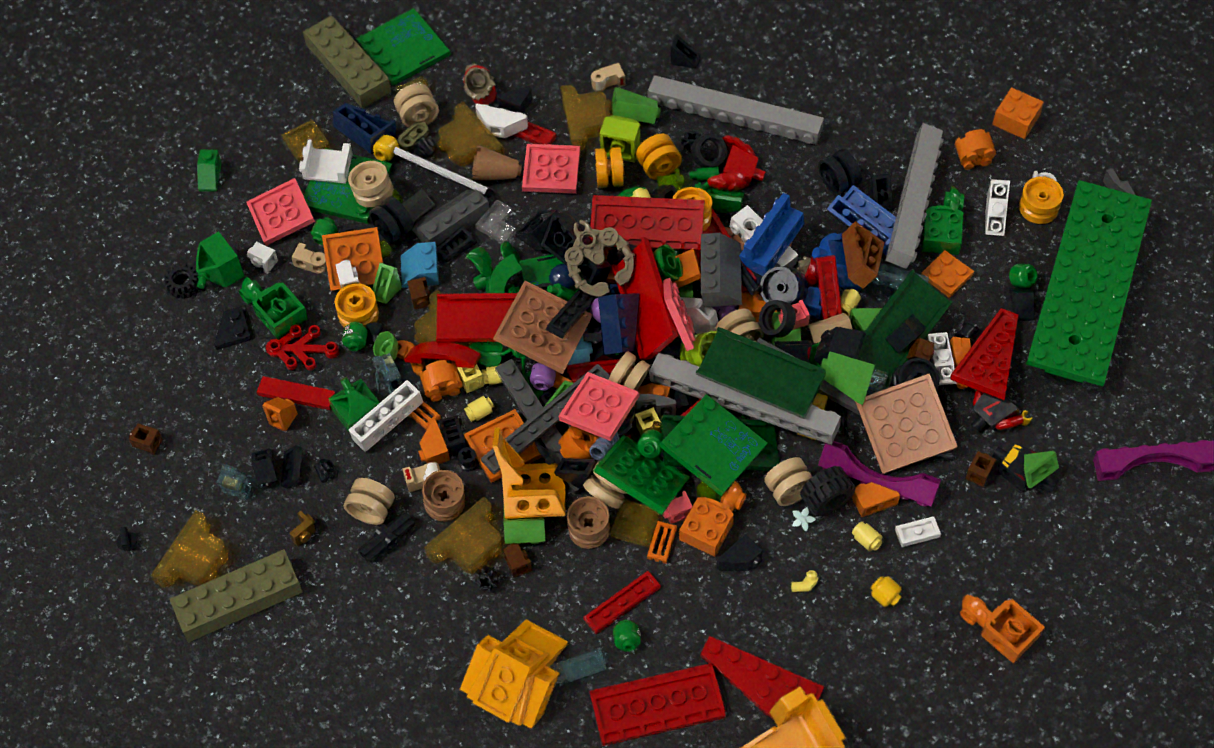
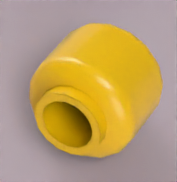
M382 135L373 145L374 156L380 161L387 162L392 160L395 156L393 153L395 147L399 148L397 140L392 136Z
M889 576L879 577L871 586L872 597L884 607L890 604L895 606L902 598L899 595L901 586Z

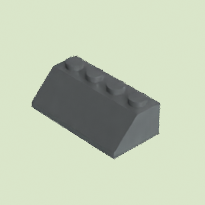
M467 189L415 223L414 229L411 231L422 243L436 242L437 248L462 226L468 229L489 215L488 200L478 190Z
M721 233L701 234V296L704 308L742 305L741 259L739 257L741 244Z

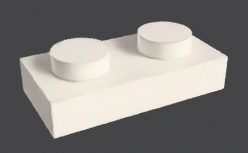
M934 516L902 524L895 528L901 547L939 538L941 535Z

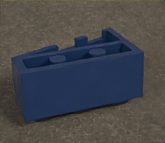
M344 103L333 111V127L370 154L373 153V145L382 135L396 137L395 120L391 119L388 121L382 119L381 115L368 114L366 110L348 103Z
M640 293L598 297L605 355L635 351Z

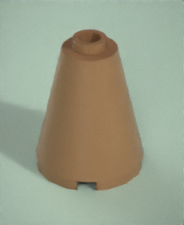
M477 145V155L474 156L472 175L475 176L472 177V181L516 179L517 175L520 176L522 165H519L518 160Z

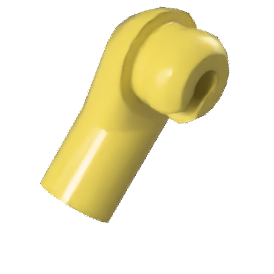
M810 570L806 573L807 576L802 582H791V591H811L818 583L817 572Z

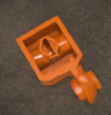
M734 481L722 495L720 502L706 497L697 498L679 530V540L716 557L733 526V510H740L746 499V494L742 492L740 484Z
M971 595L963 597L962 610L960 611L961 617L971 625L978 623L983 628L981 636L1013 664L1040 637L1045 628L1013 599L1004 601L991 612L980 598Z

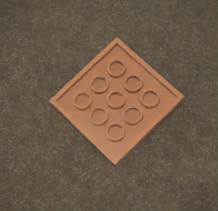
M524 281L493 340L563 374L593 314L586 311L562 339L547 331L546 327L567 301Z
M930 373L865 397L863 405L855 401L882 474L958 447Z

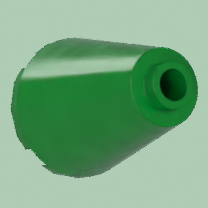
M666 244L653 252L662 283L663 280L668 278L671 281H677L683 274L680 258H675L673 254L675 250Z

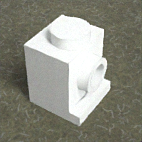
M258 242L247 252V257L251 259V263L258 268H264V272L267 274L278 261L275 250Z
M343 260L339 264H335L341 288L354 283L360 284L356 266L352 267L350 260Z

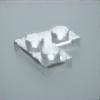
M496 200L475 224L476 229L501 243L509 242L515 235L516 228L504 221L512 213V208Z

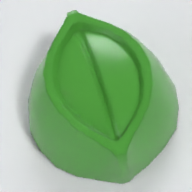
M388 331L379 333L373 346L374 355L379 359L387 360L388 357H391L392 360H395L399 348L396 337Z

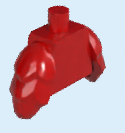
M729 135L723 137L730 154L723 173L710 177L707 180L709 186L721 191L729 190L730 192H736L749 187L752 178L762 181L766 171L756 168L758 158L752 147L737 137Z

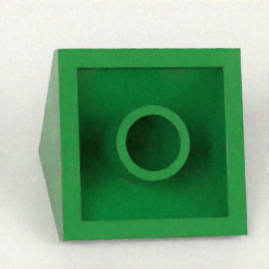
M712 188L706 191L711 196L712 208L716 214L742 210L744 192L721 191Z

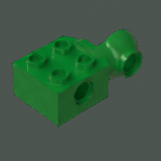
M951 186L950 191L945 192L944 205L932 206L926 209L921 252L941 254L946 250L951 255H959L963 227V212L960 210L963 209L964 194H960L957 188Z
M245 277L243 280L242 288L238 290L240 296L247 304L252 302L255 314L276 339L288 333L291 326L299 325L308 319L304 305L283 282L276 283L263 291L255 280L252 281L248 277Z

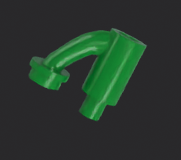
M718 167L696 168V171L689 172L690 179L697 178V181L708 180L710 177L719 175ZM701 182L695 184V188H700L704 191L711 187L708 182L702 185Z

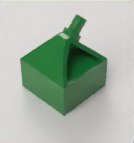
M219 231L199 242L196 257V271L199 279L197 283L198 288L203 289L206 281H211L226 288L244 277L237 254Z
M344 377L340 380L344 389L328 399L332 411L349 432L353 425L380 402L362 379L350 384L348 378Z

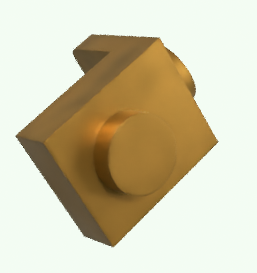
M302 511L297 513L301 524L290 532L291 539L296 546L307 542L311 535L316 532L314 519L309 514L305 515Z

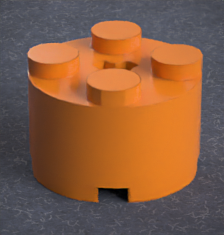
M983 129L969 131L965 133L966 137L962 139L959 137L955 141L960 162L965 170L972 169L976 165L988 166L996 155L990 133H985Z
M447 360L436 361L426 365L425 371L422 372V369L420 370L419 376L425 395L431 398V401L436 402L441 400L442 396H456L461 393L462 381L455 361L451 360L452 363H447Z
M571 425L559 439L558 445H561L560 453L564 458L594 459L590 455L589 450L599 436Z

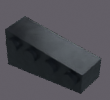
M568 211L552 214L541 243L542 247L566 266L565 252L573 247L577 238L573 230L576 221ZM578 225V230L583 231L582 228ZM585 238L584 244L590 245L592 243L590 238ZM584 258L583 263L578 266L581 270L579 276L590 285L606 282L612 266L606 258L601 265H596L588 258Z

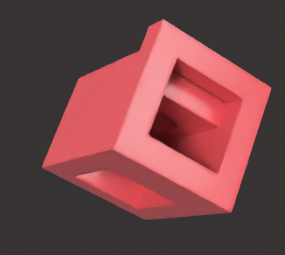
M799 300V303L792 305L796 314L793 330L809 325L810 314L803 300ZM782 309L780 315L778 316L780 323H782L783 320Z
M686 491L682 492L681 497H675L663 513L664 518H668L670 524L686 519L693 507Z

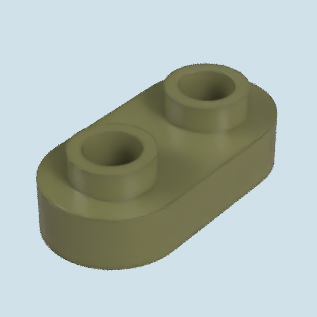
M424 122L412 124L399 136V147L404 151L413 150L415 148L414 142L419 137L424 136L426 138L428 136L427 124Z

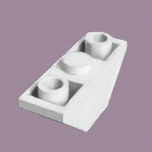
M476 103L477 118L488 135L507 138L528 127L527 115Z
M991 179L985 211V234L1004 236L1010 180Z
M680 297V300L683 299L685 302L687 315L691 316L694 324L693 328L697 334L715 331L718 323L717 311L712 307L704 308L703 301L700 298Z
M947 332L928 334V341L935 343L933 347L934 355L929 361L935 365L939 372V385L957 384L958 382L950 380L955 366Z

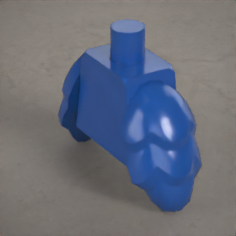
M843 233L828 234L821 240L820 246L813 249L812 257L818 258L835 255L839 287L843 290L855 289L856 291H861L862 288L848 279L842 241Z

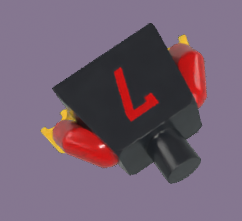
M976 390L973 410L978 417L971 425L978 432L986 425L995 431L997 429L1012 428L1021 424L1028 425L1031 422L1032 417H1025L1028 411L1024 410L1019 415V409L1006 396L1005 400Z

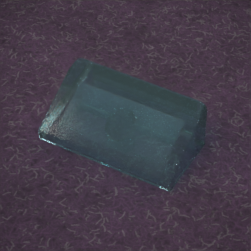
M593 649L559 661L569 682L606 669L601 649Z

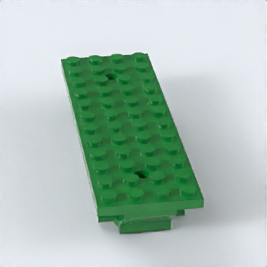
M1078 180L1026 365L1044 369L1046 373L1081 383L1085 381L1099 386L1104 385L1152 199Z

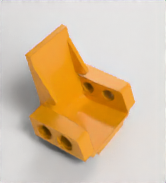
M496 427L494 429L493 449L502 472L505 519L565 516V480L554 473L558 464H524L521 456L502 436L500 427ZM542 473H548L550 477L542 478L540 475ZM527 474L530 478L523 479L521 475Z
M527 619L503 642L487 635L477 644L460 690L467 693V698L473 700V704L504 721H511L517 725L523 724L532 729L542 717L560 674L550 667L561 651L567 646L568 641Z
M799 687L782 697L771 709L770 714L777 727L769 729L741 747L845 748L842 743L845 736L824 701L818 702L813 694L806 696L802 688Z

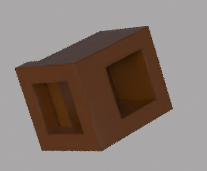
M426 277L407 281L414 309L429 306L427 298H431L427 287Z
M922 338L913 340L907 359L923 358L928 361L931 360L934 355L933 347L935 343Z
M138 423L129 435L132 447L150 452L152 455H155L163 440L158 429Z
M977 451L965 479L984 487L996 459L992 458L989 454Z
M513 543L503 549L505 560L513 578L532 571L531 561L528 559L525 549L521 550L519 544Z

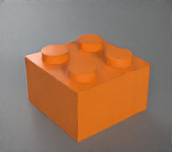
M1011 87L995 112L993 125L1025 139L1039 118L1044 102Z

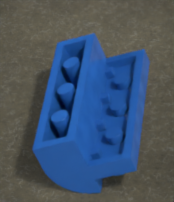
M853 185L843 198L838 195L827 210L847 227H850L856 221L885 242L882 253L887 255L896 217Z
M783 193L779 199L775 200L773 208L765 214L763 222L755 228L753 236L745 242L744 249L739 255L747 268L761 276H764L768 270L774 268L804 225V213L790 206L789 195Z

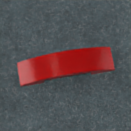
M431 341L412 347L404 361L422 364L425 358L455 361L457 367L475 368L481 358V353L456 343Z

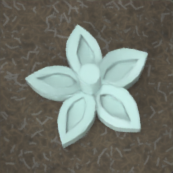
M808 507L803 509L802 512L798 510L793 511L794 517L797 518L793 526L802 525V528L807 531L809 527L808 522L816 520L813 516H808Z

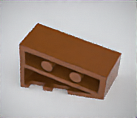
M855 221L842 234L848 279L864 289L878 275L885 242Z

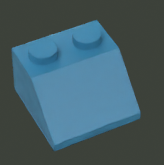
M436 242L417 243L401 255L402 288L408 287L407 281L426 277L427 286L439 285Z

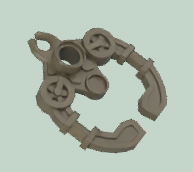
M581 219L579 223L585 226V230L579 231V224L577 222L574 223L573 230L577 238L573 247L565 252V261L569 271L568 275L574 280L576 289H581L591 296L602 297L610 293L606 282H599L591 286L586 280L582 281L579 276L581 270L578 266L583 263L584 258H588L596 265H601L605 261L604 247H614L616 245L618 251L622 250L625 255L623 258L625 268L618 271L615 275V281L620 286H623L632 278L635 254L631 252L628 241L626 242L614 228L592 229L588 222ZM592 237L593 242L590 245H585V238Z

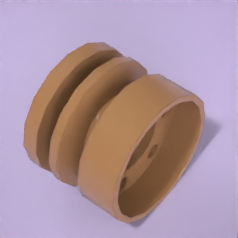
M449 470L435 471L426 477L422 486V495L427 514L437 521H450L457 518L465 507L462 479L456 473Z
M590 496L575 500L567 512L569 536L574 544L581 548L591 549L602 545L606 541L610 532V519L608 508L604 502Z

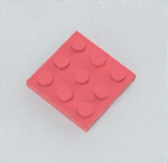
M527 144L522 191L576 194L580 146Z
M295 178L246 202L266 246L315 222Z
M670 278L663 280L665 303L686 351L694 349L693 341L696 339L692 318L687 315L684 300H680V292L676 282L672 283Z
M587 372L559 414V421L611 441L639 398V392Z

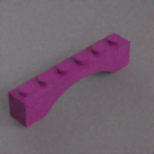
M1200 440L1193 443L1180 442L1178 444L1162 443L1158 446L1141 445L1135 448L1121 447L1112 450L1104 448L1097 451L1093 459L1098 481L1116 480L1131 468L1151 462L1178 464L1196 473L1214 471V441Z
M833 441L832 445L825 443L818 464L823 470L833 466H840L850 479L860 480L861 484L873 482L899 492L900 498L915 500L917 504L925 507L928 505L932 506L941 483V479L925 473L907 477H892L880 474L862 464L852 454L847 445Z

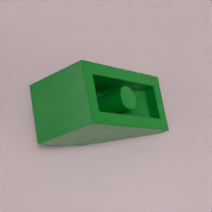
M200 149L197 162L199 191L217 192L222 165L218 150Z

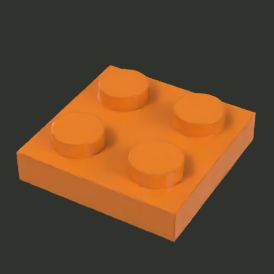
M945 250L921 272V277L950 298L973 276L974 271Z

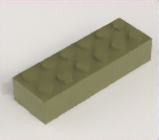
M332 15L303 31L306 46L362 109L391 92L389 78Z
M283 549L172 597L170 602L186 640L191 642L303 592L288 556Z

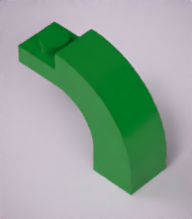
M513 254L504 258L492 270V274L488 277L486 283V293H505V285L508 279L523 270Z

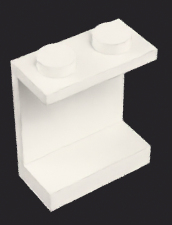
M308 140L307 146L303 148L304 159L300 161L299 171L302 172L303 179L346 184L352 158L351 144L343 143L342 151L313 148L312 140Z

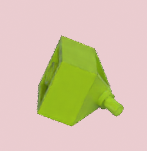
M622 116L605 117L599 133L600 148H604L607 157H610L611 147H620L623 160L635 162L636 151L640 146V123L635 119Z

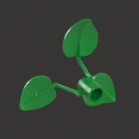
M503 242L500 246L503 258L513 254L520 264L521 258L517 250L510 242ZM477 247L471 250L466 257L474 263L481 273L473 278V282L478 290H483L486 288L488 277L492 274V260L484 248ZM513 284L505 285V288H509V293H518L521 288L519 286L515 287Z
M475 342L469 345V348L481 353L478 363L486 367L498 366L501 363V356H505L512 351L515 357L522 359L523 377L537 399L540 400L543 391L537 390L531 384V371L525 372V355L511 348L502 352L503 346L499 342Z

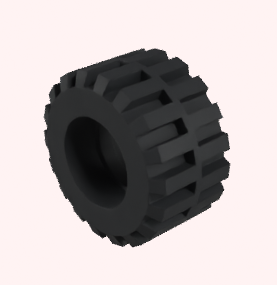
M833 466L811 477L802 487L800 496L814 516H823L836 511L846 504L853 496L856 488L843 468Z

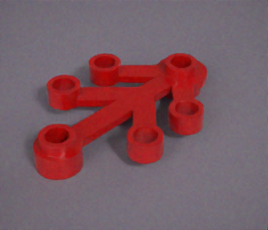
M299 325L291 326L290 332L280 340L272 339L266 344V352L272 357H279L289 370L296 369L297 361L294 357H289L285 352H293L307 370H314L316 362L314 358L308 357L304 352L325 353L326 357L334 359L340 354L339 346L335 342H328L326 345H306L312 339L320 336L321 331L317 325H312L309 328V332L294 344L287 343L302 335Z

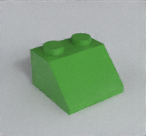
M504 513L505 544L528 542L538 544L545 542L544 517L505 519Z

